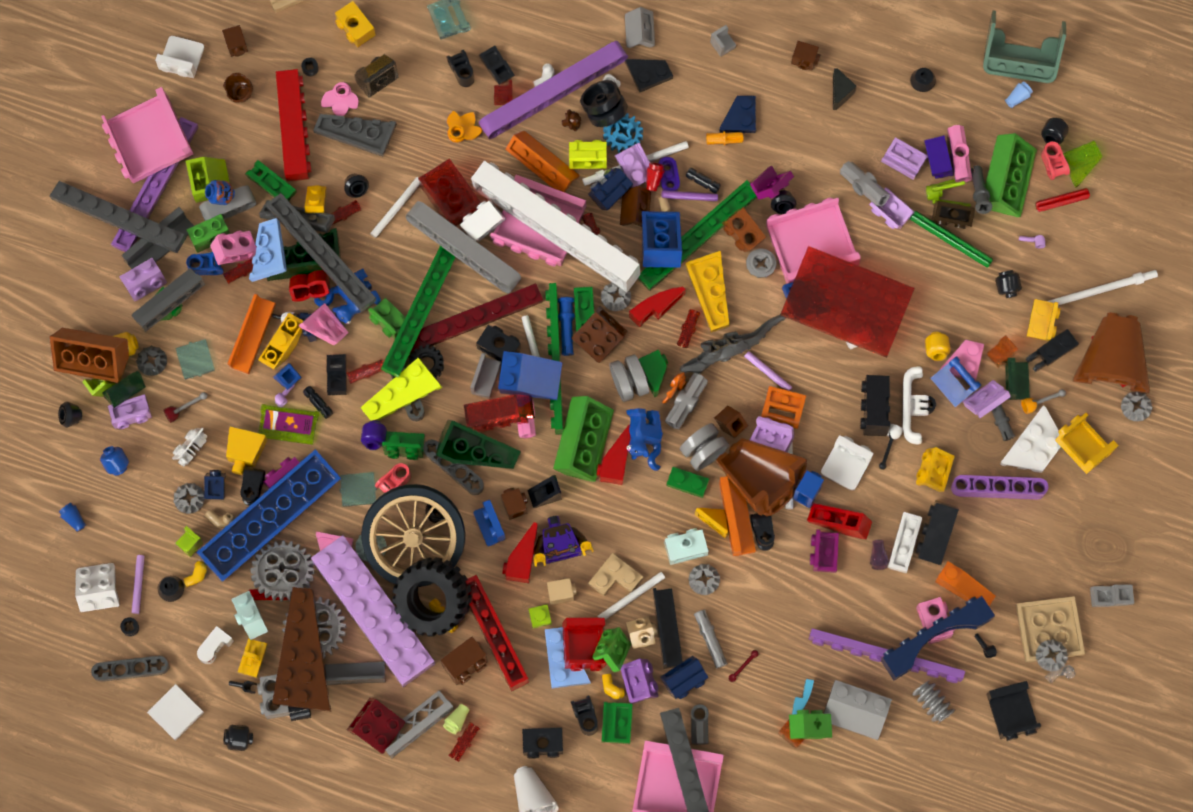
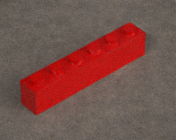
M298 69L276 71L285 178L287 182L309 179V173L312 172L311 162H307V155H310L309 144H306L305 138H309L308 127H304V121H307L306 109L303 110L302 104L306 103L304 92L301 93V87L304 86L303 75H299Z
M477 574L468 578L465 582L467 585H470L471 591L468 595L472 596V601L468 605L512 692L528 684L529 679Z

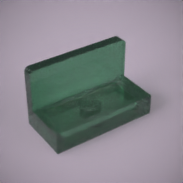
M1007 358L1005 362L1006 391H1009L1011 396L1007 400L1030 398L1028 363L1015 362V358Z
M136 371L102 394L115 408L146 386L140 372Z

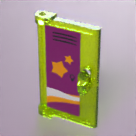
M262 404L259 434L265 435L267 439L313 445L319 411L313 412Z

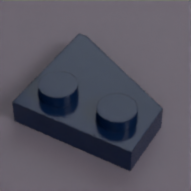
M736 96L720 126V133H723V131L725 133H755L756 96Z

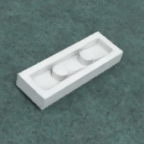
M903 512L888 564L889 569L907 573L922 517Z

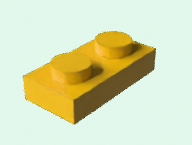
M307 186L304 206L305 213H324L327 193L326 186Z

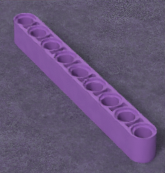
M618 41L611 42L486 115L479 121V125L489 139H493L620 65L628 58V55Z

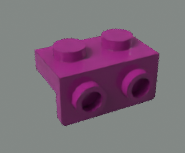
M770 166L752 181L750 185L758 200L767 197L771 199L780 194L779 190L789 185V181L794 175L791 170L777 175L773 166Z
M288 456L280 463L282 467L277 471L272 469L265 475L266 480L263 481L264 484L270 489L300 462L296 457L290 459Z
M816 529L815 535L812 534L811 546H814V554H810V565H813V571L837 572L839 533L820 532V529Z

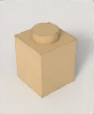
M570 578L547 582L551 605L574 601L573 595H577L575 583L571 584Z

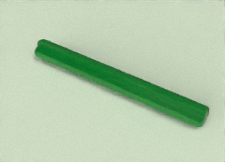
M915 211L910 217L911 221L988 268L992 263V257L939 224H936L918 211Z

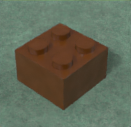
M473 636L440 660L443 669L456 686L459 683L461 685L465 684L471 679L470 675L474 672H481L487 667L486 663H488L486 653Z

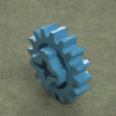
M626 113L625 117H622L616 123L603 128L605 133L603 134V139H607V146L611 145L612 151L617 148L618 153H620L621 150H625L636 143H640L639 140H643V135L641 134L643 133V127H640V121L635 122V116L630 119L629 114ZM614 127L615 132H613V135H611V130ZM634 132H636L634 139H632L631 135H633Z

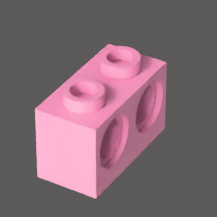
M241 230L228 235L225 233L219 234L210 245L218 265L250 260L256 254L257 248L251 232H243Z
M941 597L919 603L916 607L923 628L929 629L934 626L933 622L940 617H943V619L948 617L947 604L945 601L942 602ZM929 607L937 608L938 614H930ZM955 630L942 633L931 639L928 643L932 644L951 638Z

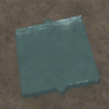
M206 339L195 343L189 342L188 345L175 348L185 380L196 376L201 377L202 374L215 371Z
M374 472L340 475L341 489L339 492L342 495V507L369 505L376 501L375 490L377 488L375 487Z

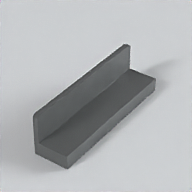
M180 207L159 223L185 234L186 237L188 236L187 229L194 226L186 218L184 211ZM141 238L121 256L126 264L133 269L150 258H153L155 263L158 262L170 250Z
M189 268L136 310L132 317L146 332L202 288L205 283L198 273L196 274Z
M385 662L324 664L327 685L386 683Z

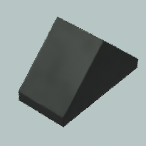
M834 68L833 110H837L853 96L857 87L838 68Z

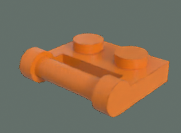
M769 386L761 417L770 418L779 423H786L798 429L806 395ZM769 408L794 413L795 418L771 413Z

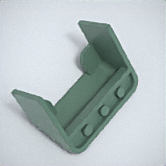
M992 10L983 60L984 71L998 76L1043 83L1053 82L1057 77L1066 39V22L1062 21L1059 38L1048 37L1044 39L1041 49L1005 43L1006 36L1004 31L995 28L996 11Z

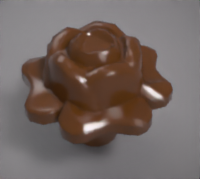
M568 109L567 113H565L566 119L562 120V125L564 127L569 126L570 130L577 131L581 124V117L577 112Z

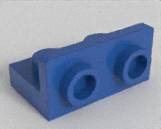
M491 501L483 502V508L475 510L473 514L486 545L489 547L504 541L505 534Z

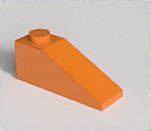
M947 561L935 581L965 601L973 597L978 599L982 596L988 606H990L996 597L968 573Z

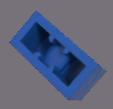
M806 471L795 490L793 500L810 509L821 490L824 481L821 478L822 476L815 471Z

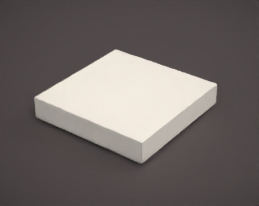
M175 684L147 713L176 741L204 712Z

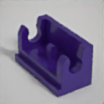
M945 136L924 140L932 176H935V179L954 176Z

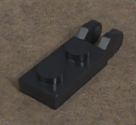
M1067 329L1029 355L1026 361L1028 363L1032 362L1040 356L1043 361L1033 367V370L1037 372L1076 348L1079 343Z

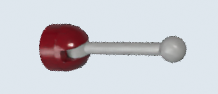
M202 392L199 397L179 408L170 406L165 408L163 412L168 421L172 423L178 419L180 411L201 399H207L208 395Z

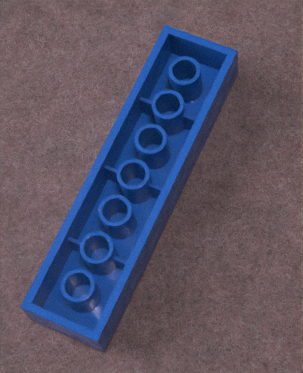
M315 449L196 553L220 581L223 582L341 479L340 476Z

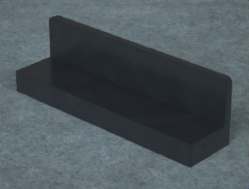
M653 588L663 669L674 668L683 661L672 588L664 590Z

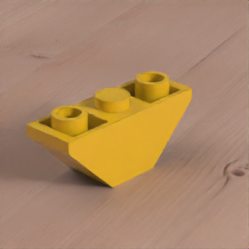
M288 313L258 361L274 370L283 364L299 341L302 333V328L299 325L303 320Z

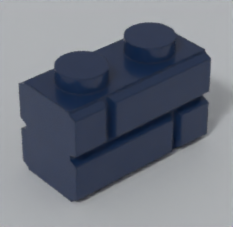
M619 168L608 169L603 174L604 178L600 182H595L590 187L591 191L588 195L601 210H609L633 185Z
M691 656L660 678L673 698L682 699L689 694L688 691L692 688L703 686L705 680L708 679V675L699 660Z

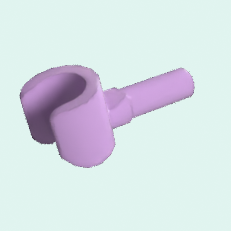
M1042 235L1035 237L1019 236L1020 241L1035 242L1036 248H1045V238Z
M295 385L275 396V403L279 408L288 402L285 396Z

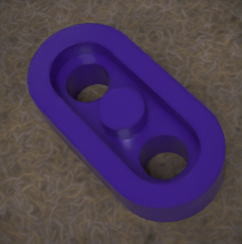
M663 157L659 164L664 165V167L669 166L671 169L665 170L660 182L663 191H678L680 179L677 163L671 157ZM672 183L674 186L670 188L667 184Z

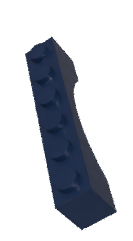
M981 596L978 599L976 597L969 599L965 602V607L961 609L956 607L949 612V617L945 619L940 617L934 621L933 627L929 629L924 627L916 633L917 636L912 640L908 637L900 643L901 646L896 650L891 648L884 652L881 662L893 681L911 671L919 651L934 637L955 629L977 630L993 620L995 614L984 598Z

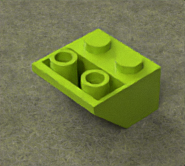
M200 157L186 160L192 195L196 203L208 200L205 196V189L211 181L221 180L230 183L225 159Z

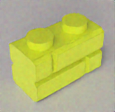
M575 140L574 142H569V169H607V142H602L601 140H593L592 142Z

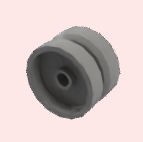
M635 354L625 357V367L619 360L609 363L615 387L624 403L633 400V389L640 397L649 394L644 370Z
M713 423L696 431L680 447V451L685 457H692L690 464L696 471L710 465L729 447V443L724 437H717L719 430Z

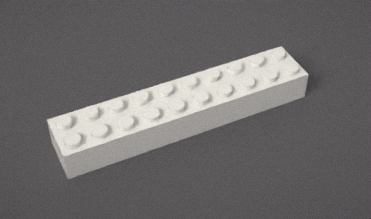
M483 161L471 178L476 192L625 292L630 290L640 276L639 261L635 257L625 255L620 247L610 245L605 237L600 234L595 235L587 225H580L572 215L568 213L565 215L557 205L553 203L550 205L542 195L532 193L527 185L524 183L519 184L514 181L515 178L506 172L504 174L499 171V167L494 163Z

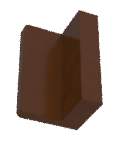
M635 186L629 188L624 193L621 201L620 225L635 224L642 227V211H650V190Z

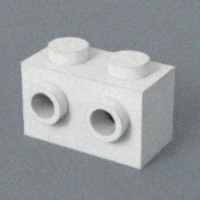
M492 201L480 203L477 206L478 210L473 214H467L462 219L464 222L460 224L468 236L477 243L506 220Z

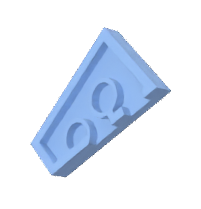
M275 218L259 223L255 244L257 246L256 254L252 260L253 270L249 276V280L252 282L287 271L280 221Z
M563 628L545 629L552 689L591 684L585 669L576 672L571 671V669H565Z

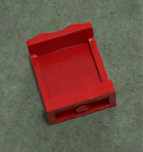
M566 618L563 621L565 669H571V671L575 672L582 671L583 669L601 671L607 665L604 658L594 660L592 657L603 633L605 618Z

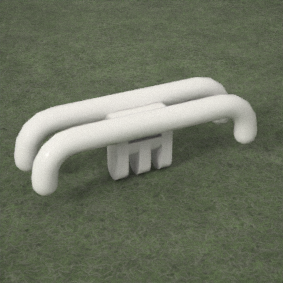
M920 366L908 369L903 379V433L908 442L916 445L922 443V435L911 430V416H927L928 410H921V408H928V403H921V401L929 400L927 395H911L912 381L923 377V369Z

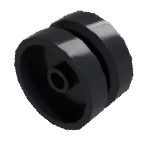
M612 80L599 81L591 85L580 98V103L587 113L590 122L596 127L610 126L619 121L627 112L628 105L623 95H621L617 84Z

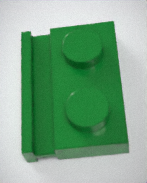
M604 702L601 743L630 744L633 704Z

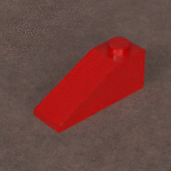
M630 425L625 428L604 456L602 464H598L597 475H600V482L623 485L628 456L627 446L631 439Z
M813 503L807 519L809 523L867 540L873 523L864 513Z
M534 522L508 557V562H504L502 574H506V580L529 584L538 523Z

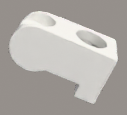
M216 626L199 647L197 656L202 663L211 664L215 661L216 654L224 645L230 647L234 640Z

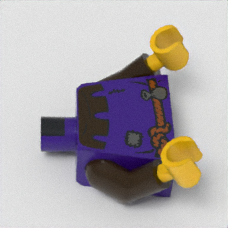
M551 516L547 519L550 528L543 529V534L537 539L534 548V565L537 567L538 562H543L544 566H546V564L581 556V551L583 556H586V550H591L592 552L594 550L591 542L587 541L586 537L577 528L571 527L569 523L561 525L559 516Z

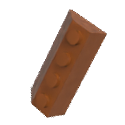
M63 327L50 336L54 371L116 383L121 382L129 359L127 339Z

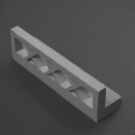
M437 691L403 718L406 724H413V726L406 734H400L399 731L397 740L385 749L391 759L454 710L453 705L440 691ZM439 697L444 704L436 710L431 709L432 702ZM420 711L428 712V716L421 722H416L417 713Z

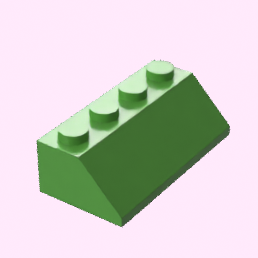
M1016 133L997 135L985 186L990 192L991 211L1021 217L1037 149Z
M589 396L572 397L553 469L566 476L596 482L597 468L601 462L614 410Z

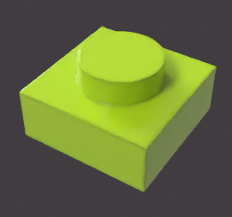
M548 604L528 608L533 629L552 625Z

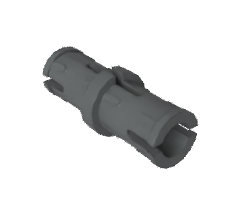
M1000 404L991 411L996 420L994 423L998 426L1003 441H1008L1011 438L1013 439L1015 435L1009 424L1010 419L1006 416Z

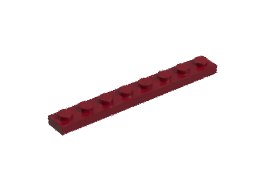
M537 284L527 286L423 327L409 355L414 353L416 348L417 350L420 349L419 346H423V348L426 345H429V347L542 303L543 298Z

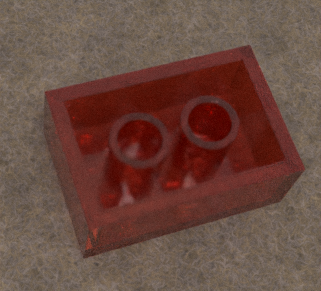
M450 158L418 178L421 189L435 209L454 226L464 222L462 219L467 214H473L478 210L477 206L481 201Z
M515 394L464 404L467 428H474V431L494 430V427L506 428L516 423L517 425L527 424L529 419L535 418L531 395Z

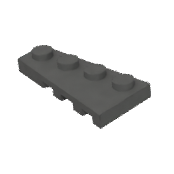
M320 114L313 131L316 134L383 157L397 123L395 121L382 122L376 119L372 121L357 117L353 119L344 118V116Z

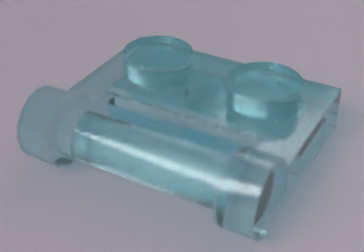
M441 0L427 5L440 40L471 30V26L466 21L460 7V0ZM448 6H453L460 23L459 25L455 26Z

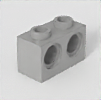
M277 674L260 677V683L257 684L258 694L262 695L263 702L260 703L261 714H265L267 719L290 716L288 706H279L276 711L270 710L274 691H267V686L270 683H276Z

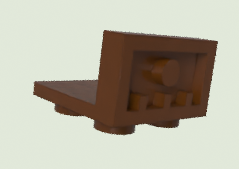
M599 306L572 336V340L595 361L600 363L625 337L628 331Z

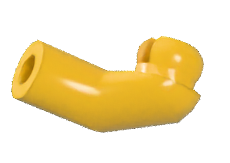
M203 561L195 563L193 575L183 578L186 587L204 580L207 566Z
M612 674L602 675L605 694L613 699L623 698L625 691L623 688L613 684Z

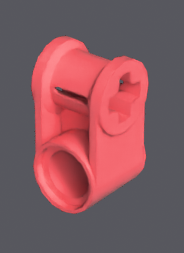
M1056 142L1047 143L1041 153V157L1050 180H1054L1055 177L1063 174L1069 175V165L1060 145ZM1047 150L1054 151L1055 155L1048 154Z
M403 463L395 465L377 481L375 487L377 489L380 488L385 493L395 487L406 485L411 479V472L408 466ZM400 470L407 471L404 477H397V473Z

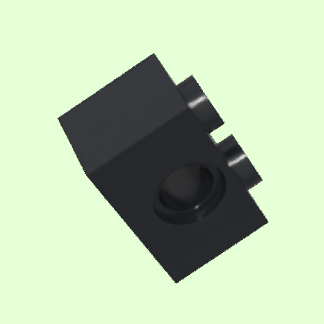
M487 325L476 342L478 350L501 363L504 351L519 353L521 350L519 339L513 335L507 336L497 326ZM502 341L505 345L499 348L495 346V343Z
M562 727L522 729L523 755L527 756V758L536 759L539 758V755H547V758H558L559 754H563ZM540 739H546L549 742L546 748L538 747L537 743Z

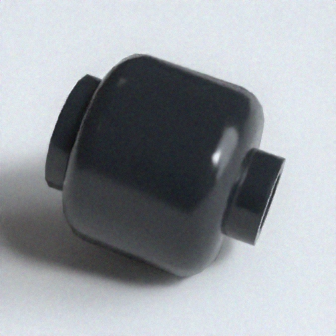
M1050 118L1042 129V138L1046 143L1056 142L1061 144L1068 134L1069 127L1061 118Z
M1013 270L998 273L999 276L995 279L998 294L1005 295L1006 299L1017 296V292L1022 290L1019 274Z
M232 724L228 729L224 730L223 744L229 750L245 751L248 745L253 743V733L249 732V727L246 725Z

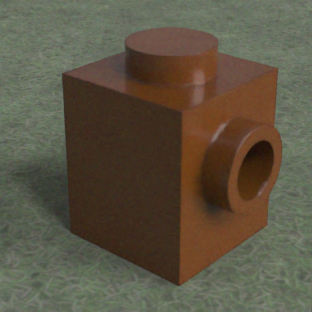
M240 25L222 30L231 57H239L248 52Z
M797 41L791 64L798 66L802 70H813L814 64L818 65L821 54H818L819 47Z
M726 406L714 417L722 431L733 438H736L749 426L741 413L730 406Z
M509 488L503 491L504 494H501V500L509 520L528 514L525 505L528 501L524 492L521 493L519 488Z

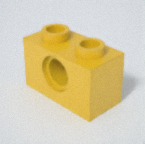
M354 1L335 12V23L340 30L344 29L347 33L345 35L351 44L354 42L359 47L376 36L374 27ZM352 23L358 24L356 27H350Z

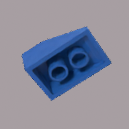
M642 211L643 267L681 268L680 212Z
M504 351L498 390L501 394L557 400L563 363L523 353Z

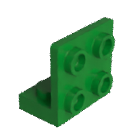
M387 431L386 441L382 442L384 455L391 459H398L399 456L407 457L409 460L423 458L425 434Z

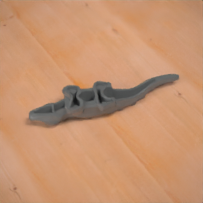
M787 313L769 319L752 333L738 335L736 331L725 333L720 340L702 342L701 348H703L704 352L680 367V371L701 374L706 368L717 361L725 362L737 354H742L743 351L759 344L760 340L765 338L766 333L773 326H776L788 317Z

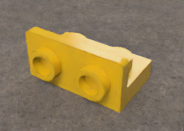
M1034 299L1026 337L1050 341L1051 337H1055L1057 326H1054L1055 319L1059 318L1061 310L1058 307L1059 302L1052 303Z
M937 447L926 449L922 455L921 467L916 475V485H926L938 492H944L955 456Z

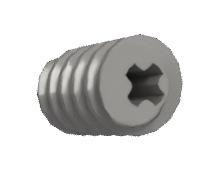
M928 680L917 688L912 695H920L917 699L918 703L925 701L922 708H930L927 715L934 714L932 722L939 721V724L953 714L955 709H947L950 702L943 704L946 697H938L941 690L934 691L933 688L936 684H928L930 681Z

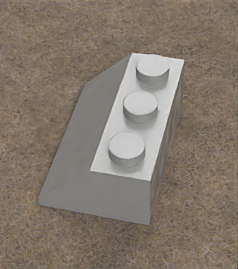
M835 680L824 714H831V721L834 726L878 740L892 699Z

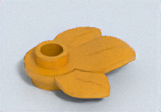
M455 111L449 114L447 118L449 126L448 138L452 142L459 143L464 139L473 140L482 133V129L475 126L474 112L466 113L462 116H459ZM455 132H459V133H460L459 136H454L453 134H454Z

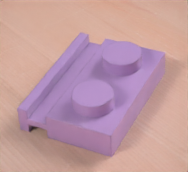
M895 137L881 162L914 180L926 161L927 155Z
M636 143L614 155L626 177L633 183L631 188L646 182L647 167L650 162L640 143Z
M992 380L966 398L963 403L967 409L981 418L1011 396L1009 391H1005L1001 385Z

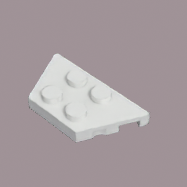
M1042 406L1001 461L1000 465L1018 467L1017 469L1023 470L1030 469L1039 473L1043 472L1061 447L1055 441L1060 435L1058 433L1059 430L1045 406Z

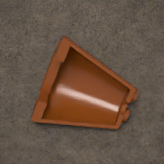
M1107 313V316L1102 318L1073 377V382L1092 384V380L1129 385L1131 386V391L1150 393L1142 330L1138 317L1132 315L1121 317L1117 313Z
M744 438L732 444L728 454L725 452L716 459L719 467L754 511L761 516L775 514L791 500L795 494V486L799 480H802L807 467V460L805 458Z

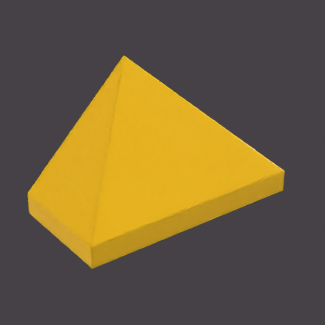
M697 508L695 510L696 517L723 538L727 537L728 527L724 509Z

